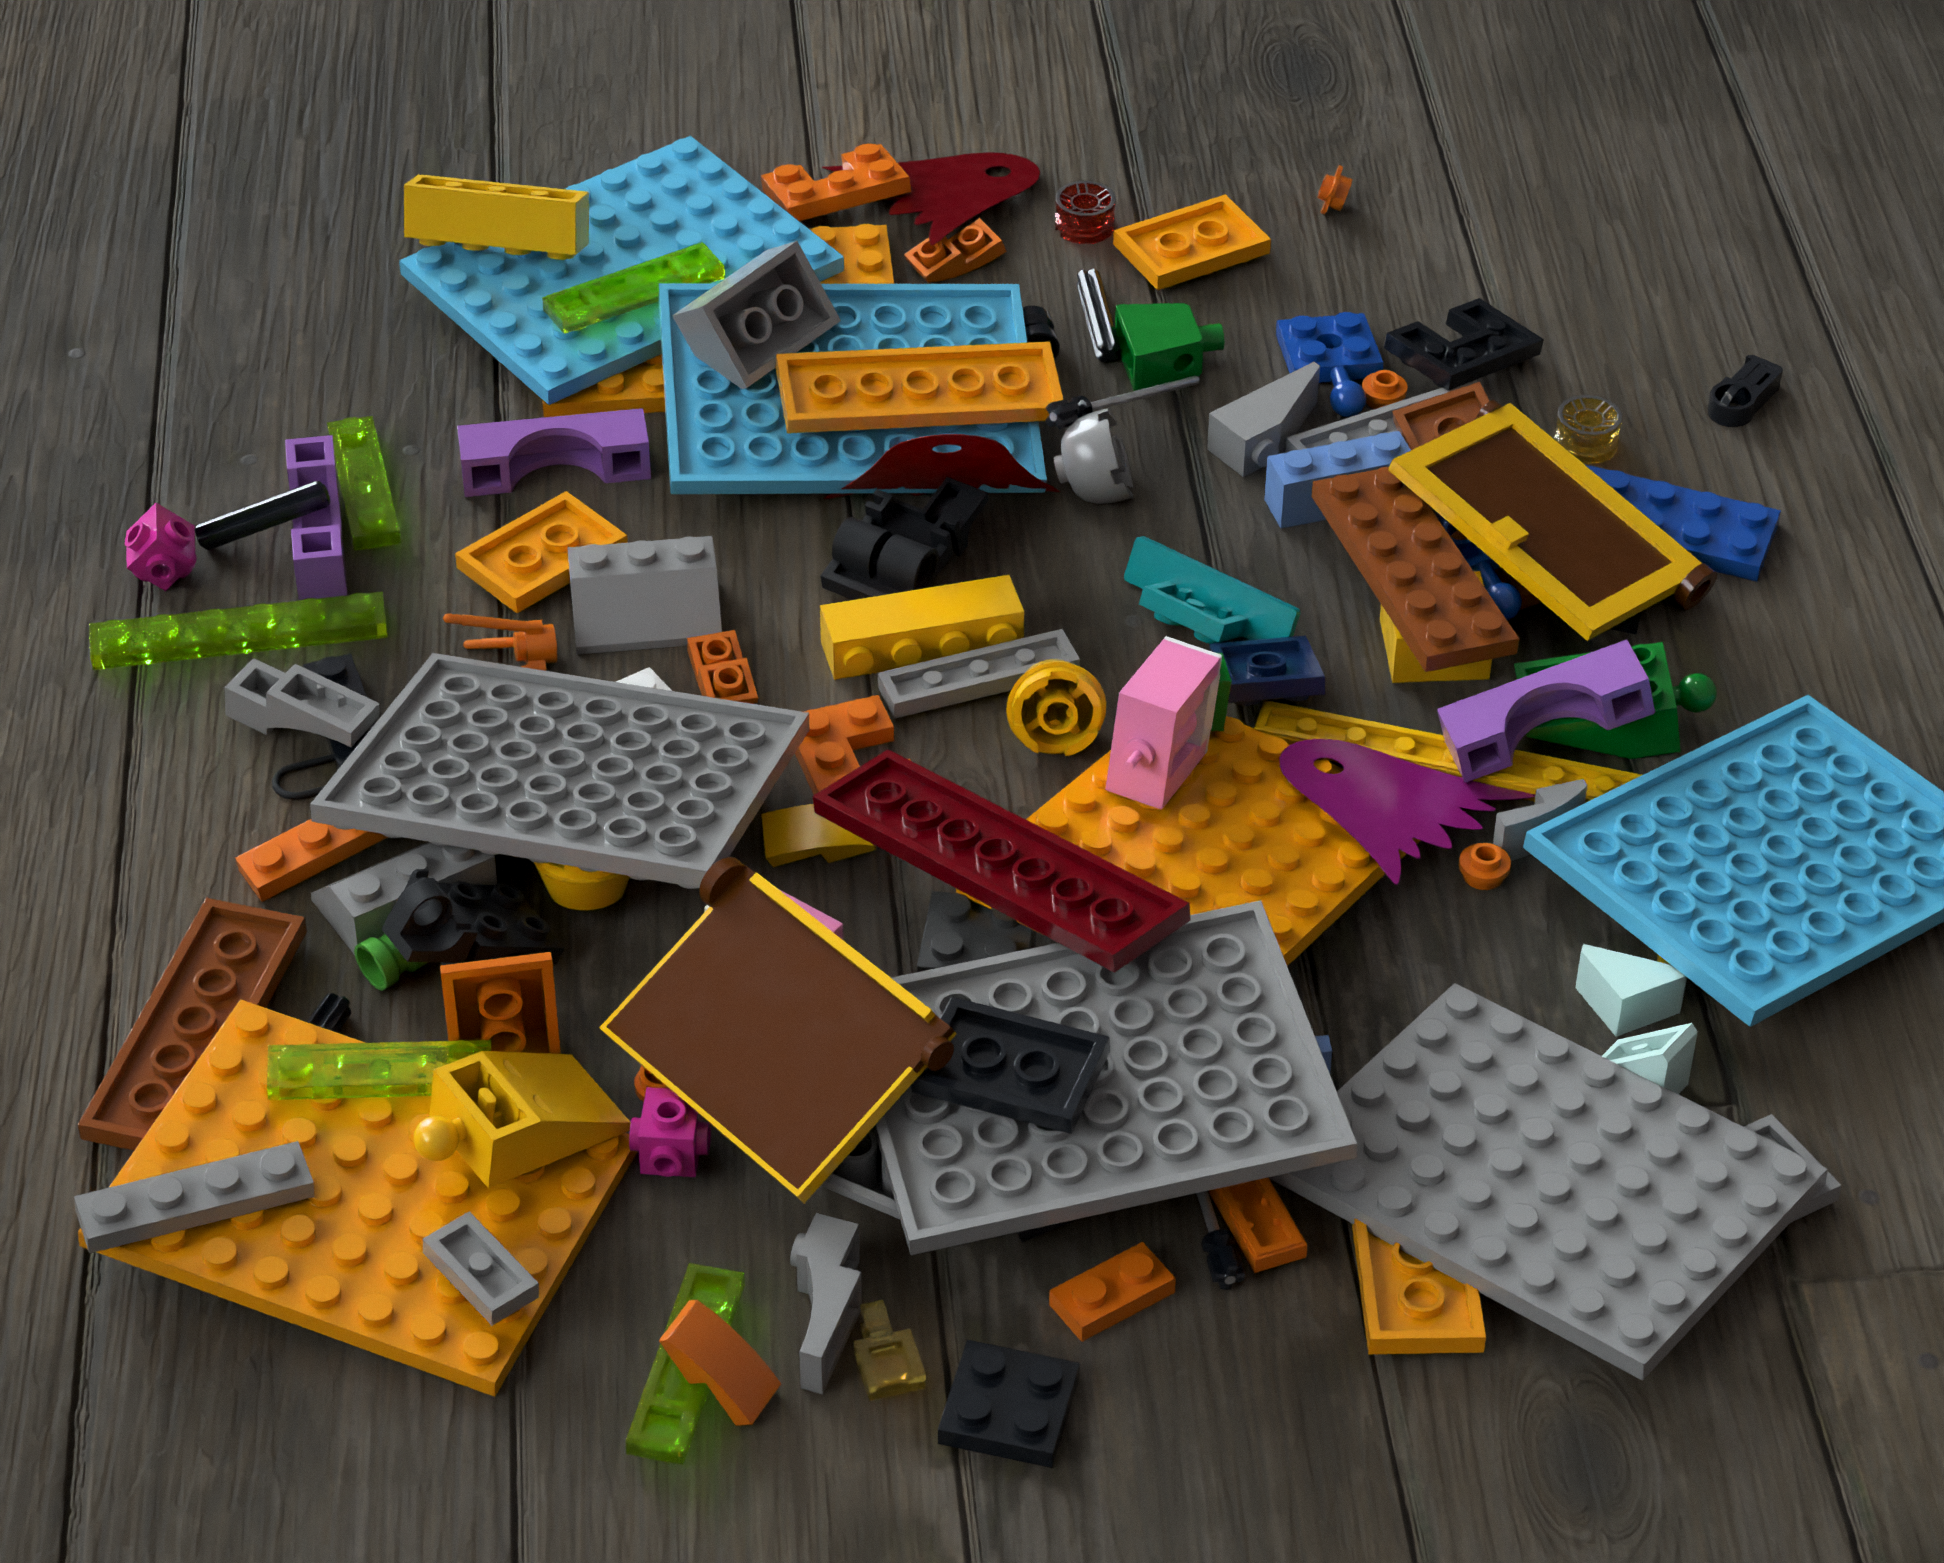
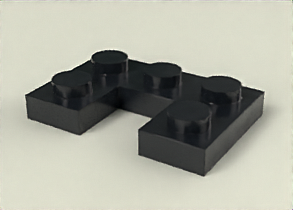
M1478 298L1449 309L1446 325L1461 334L1462 338L1450 342L1417 321L1387 332L1384 349L1398 357L1402 363L1415 368L1430 378L1435 385L1449 391L1540 355L1544 339Z

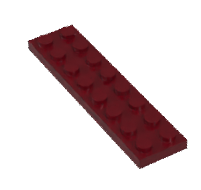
M889 749L812 796L814 811L817 815L1114 973L1191 921L1189 902Z

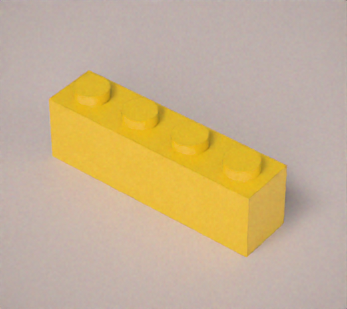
M418 174L404 184V237L419 239V243L426 246H441L446 244V242L462 243L463 249L472 251L485 250L492 246L502 247L505 253L511 255H526L531 253V251L547 252V257L551 259H571L589 244V192Z
M1010 575L820 605L821 644L834 680L878 673L1024 638V609Z

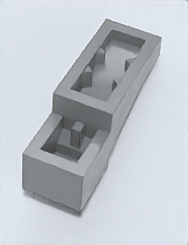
M253 658L225 686V715L265 735H268L274 728H290L318 734L352 747L379 718L378 702L297 664H294L284 673Z
M819 1213L815 1214L807 1233H799L791 1251L790 1264L797 1267L798 1292L808 1294L812 1306L807 1333L799 1351L801 1389L823 1394L862 1310L861 1271L856 1270L860 1262L859 1224Z

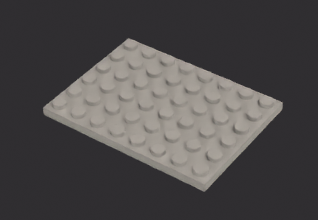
M432 653L311 802L312 822L333 825L343 830L357 829L381 833L389 838L404 837L428 841L436 846L451 845L479 850L489 855L504 854L527 858L535 863L551 862L578 867L588 872L603 871L627 875L635 880L650 879L678 884L687 889L700 888L705 873L713 864L731 855L809 732V713Z
M1261 900L1190 915L1191 921L1115 973L1060 943H1054L892 977L894 981L929 1007L939 1018H941L950 998L955 997L1110 1037V1053L1072 1134L912 1093L911 1086L876 1123L874 1130L910 1255L1357 1158V1141Z
M1454 983L1337 1091L1357 1141V1158L1268 1177L1354 1224V1218L1367 1225V1232L1393 1246L1395 1242L1399 1243L1400 1250L1424 1263L1430 1261L1433 1263V1268L1465 1285L1467 1283L1479 1290V1293L1643 1381L1825 1186L1828 1169Z

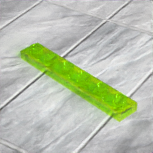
M383 591L89 623L90 658L93 670L388 637Z

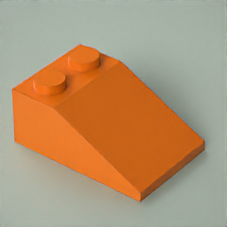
M551 952L440 966L451 1063L480 1051L561 1054Z

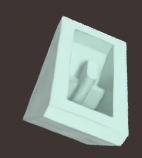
M1583 944L1575 988L1617 1037L1680 1013L1687 977L1671 964Z
M1689 1023L1618 1039L1602 1057L1679 1094L1689 1082L1698 1032L1694 1025Z

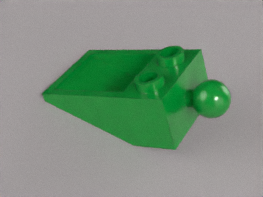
M1663 642L1634 645L1631 647L1649 678L1655 708L1654 714L1611 730H1606L1599 724L1583 718H1558L1534 727L1526 733V737L1628 759L1681 752L1677 706L1681 705L1685 710L1693 713L1704 712L1715 703L1717 688L1710 677L1701 673L1689 674L1680 681L1678 686H1672ZM1588 653L1514 663L1516 680Z

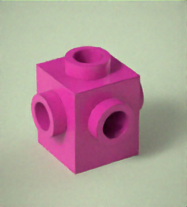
M155 503L126 531L127 569L138 579L145 582L149 581L166 591L177 579L185 578L194 568L197 560V555L195 554V526L160 504Z
M646 1087L641 1118L632 1117L629 1133L630 1151H639L640 1174L665 1177H696L699 1155H709L711 1124L704 1122L701 1115L669 1088Z

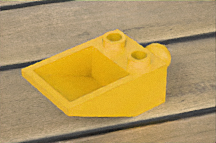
M480 1051L433 1070L430 1114L428 1118L421 1121L416 1127L414 1145L422 1157L431 1161L445 1160L457 1150L487 1188H491L629 1132L631 1122L572 1054Z

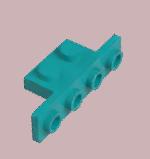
M1145 536L1135 539L1124 573V580L1143 589L1139 605L1154 611L1153 616L1155 619L1169 625H1183L1194 631L1193 635L1195 638L1209 644L1222 643L1223 641L1241 636L1249 640L1293 637L1301 614L1299 608Z

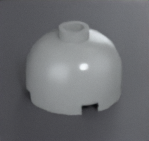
M1109 408L1092 412L1076 419L1067 427L1061 439L1062 455L1054 456L1055 469L1060 483L1069 482L1078 497L1086 502L1096 504L1117 503L1133 498L1132 492L1127 487H1133L1125 446L1122 438L1118 439L1117 435L1112 436L1110 427L1117 425V422Z

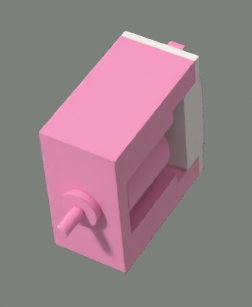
M1167 636L1161 641L1119 692L1105 790L1161 810L1164 808L1208 750L1220 679L1221 654Z

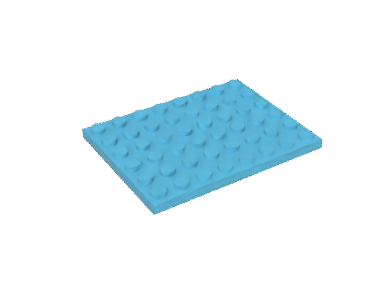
M692 136L678 139L670 145L651 153L643 154L637 159L616 168L608 169L602 174L566 188L567 190L589 192V244L571 259H551L547 257V252L531 251V253L526 255H511L505 253L502 247L492 246L485 250L472 251L463 249L462 243L446 242V244L441 246L423 248L417 253L399 260L401 275L548 405L662 354L658 301L659 283H720L764 251L794 241H798L820 282L844 271L843 255Z
M659 283L658 301L671 494L874 493L877 488H842L869 470L893 446L918 437L942 434L976 435L995 440L1004 445L1016 461L1028 472L1041 481L1047 482L1039 421L787 433L776 368L748 388L741 389L694 356L672 316L718 283ZM821 284L841 321L797 353L1027 343L1019 284ZM939 445L932 450L948 453L958 451L961 447L957 445ZM985 484L978 488L988 493H1045V489H1030L1012 484L1009 485V489H995ZM905 487L878 489L886 493H935L937 489H905Z
M1810 695L1787 704L1527 831L1523 844L1525 850L1749 1027L1944 922V792Z

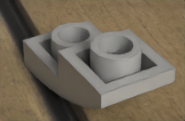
M1580 779L1536 789L1534 805L1497 813L1493 844L1504 849L1510 856L1511 861L1530 855L1523 848L1526 832L1584 804L1588 786L1585 780Z

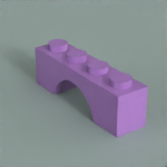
M643 408L457 426L465 497L512 493L517 482L529 472L541 467L560 464L588 469L595 473L604 483L651 479L649 440Z
M333 435L285 439L289 490L314 481H320L322 484H325L330 496V504L326 508L293 519V529H291L292 551L299 604L348 600L339 484Z
M1624 640L1438 708L1437 712L1445 743L1466 783L1512 766L1514 751L1519 741L1531 729L1544 722L1558 718L1575 717L1593 721L1606 730H1611L1655 713L1649 678L1628 640Z

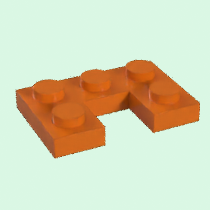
M870 143L859 145L854 151L841 154L843 170L829 174L828 178L814 181L802 165L796 166L792 164L779 166L773 172L761 175L764 193L798 221L911 192L909 175L882 144Z
M879 695L807 710L804 712L809 713V732L798 747L795 755L812 793L815 795L860 767L853 750L893 742L894 725Z

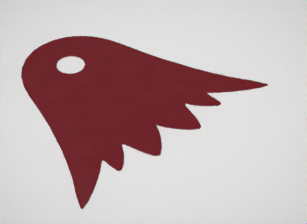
M995 152L897 162L910 177L911 192L886 198L900 199L890 208L889 215L922 212L915 219L914 225L933 221L929 232V242L933 246L974 216L1030 188L1039 179L1040 170L1035 163L1024 157ZM843 166L822 167L831 171L843 170ZM991 167H1006L1011 171L1010 174L1002 177H993L985 173Z

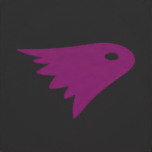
M1309 739L1298 741L1285 748L1279 757L1281 771L1287 780L1352 835L1373 857L1395 885H1398L1401 875L1399 850L1416 859L1420 858L1419 848L1412 838L1441 848L1451 849L1452 843L1450 838L1439 824L1470 830H1481L1483 828L1480 823L1461 808L1476 811H1495L1494 807L1480 800H1517L1535 797L1534 794L1473 780L1465 783L1461 777L1340 740ZM1320 758L1333 759L1342 764L1344 770L1337 774L1325 773L1314 766V761Z

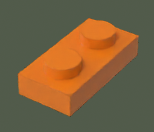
M1141 1242L1050 1289L1049 1305L1078 1339L1083 1342L1174 1294L1176 1278L1145 1243Z

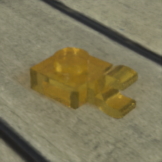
M883 1300L860 1304V1310L864 1319L863 1322H860L863 1339L854 1341V1356L869 1401L926 1388V1373L910 1328L893 1332Z

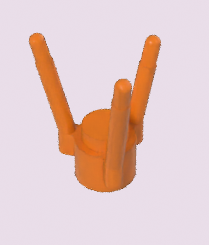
M450 613L443 616V620L451 624L519 631L514 632L513 637L466 640L463 643L465 649L514 648L516 661L526 662V665L521 667L546 671L547 663H557V641L554 625H543L542 619L519 621Z

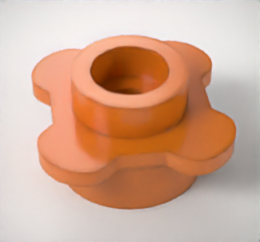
M1341 165L1338 166L1334 176L1326 174L1317 196L1318 199L1324 201L1321 214L1325 215L1328 207L1341 211L1353 179L1341 175L1343 170Z

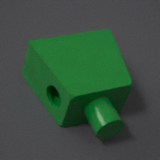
M1185 303L1116 305L1115 329L1120 343L1119 353L1133 391L1192 376L1199 377L1202 373L1203 352L1224 349L1225 340L1221 323L1198 326L1190 306Z

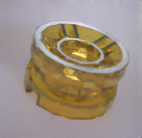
M1581 395L1571 397L1565 400L1558 408L1554 440L1582 463L1594 464L1604 462L1612 458L1617 452L1622 413L1618 406L1610 400L1599 396Z

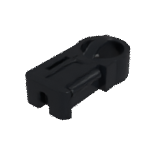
M1747 355L1745 365L1732 378L1725 377L1720 383L1713 386L1710 391L1707 409L1708 416L1712 421L1726 427H1740L1748 424L1755 413L1779 390L1783 368L1755 355ZM1731 402H1733V403L1739 404V405H1741V406H1729V405H1730Z

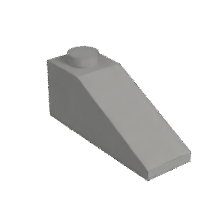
M1312 362L1209 413L1207 450L1242 477L1267 466V456L1284 452L1286 449V437L1297 433L1316 405L1320 365Z

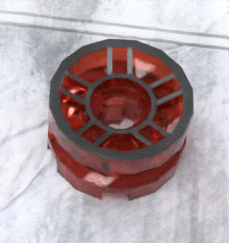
M1076 181L1061 187L1055 195V230H1060V237L1078 244H1094L1109 238L1115 230L1114 211L1116 200L1114 192L1104 184L1094 181Z

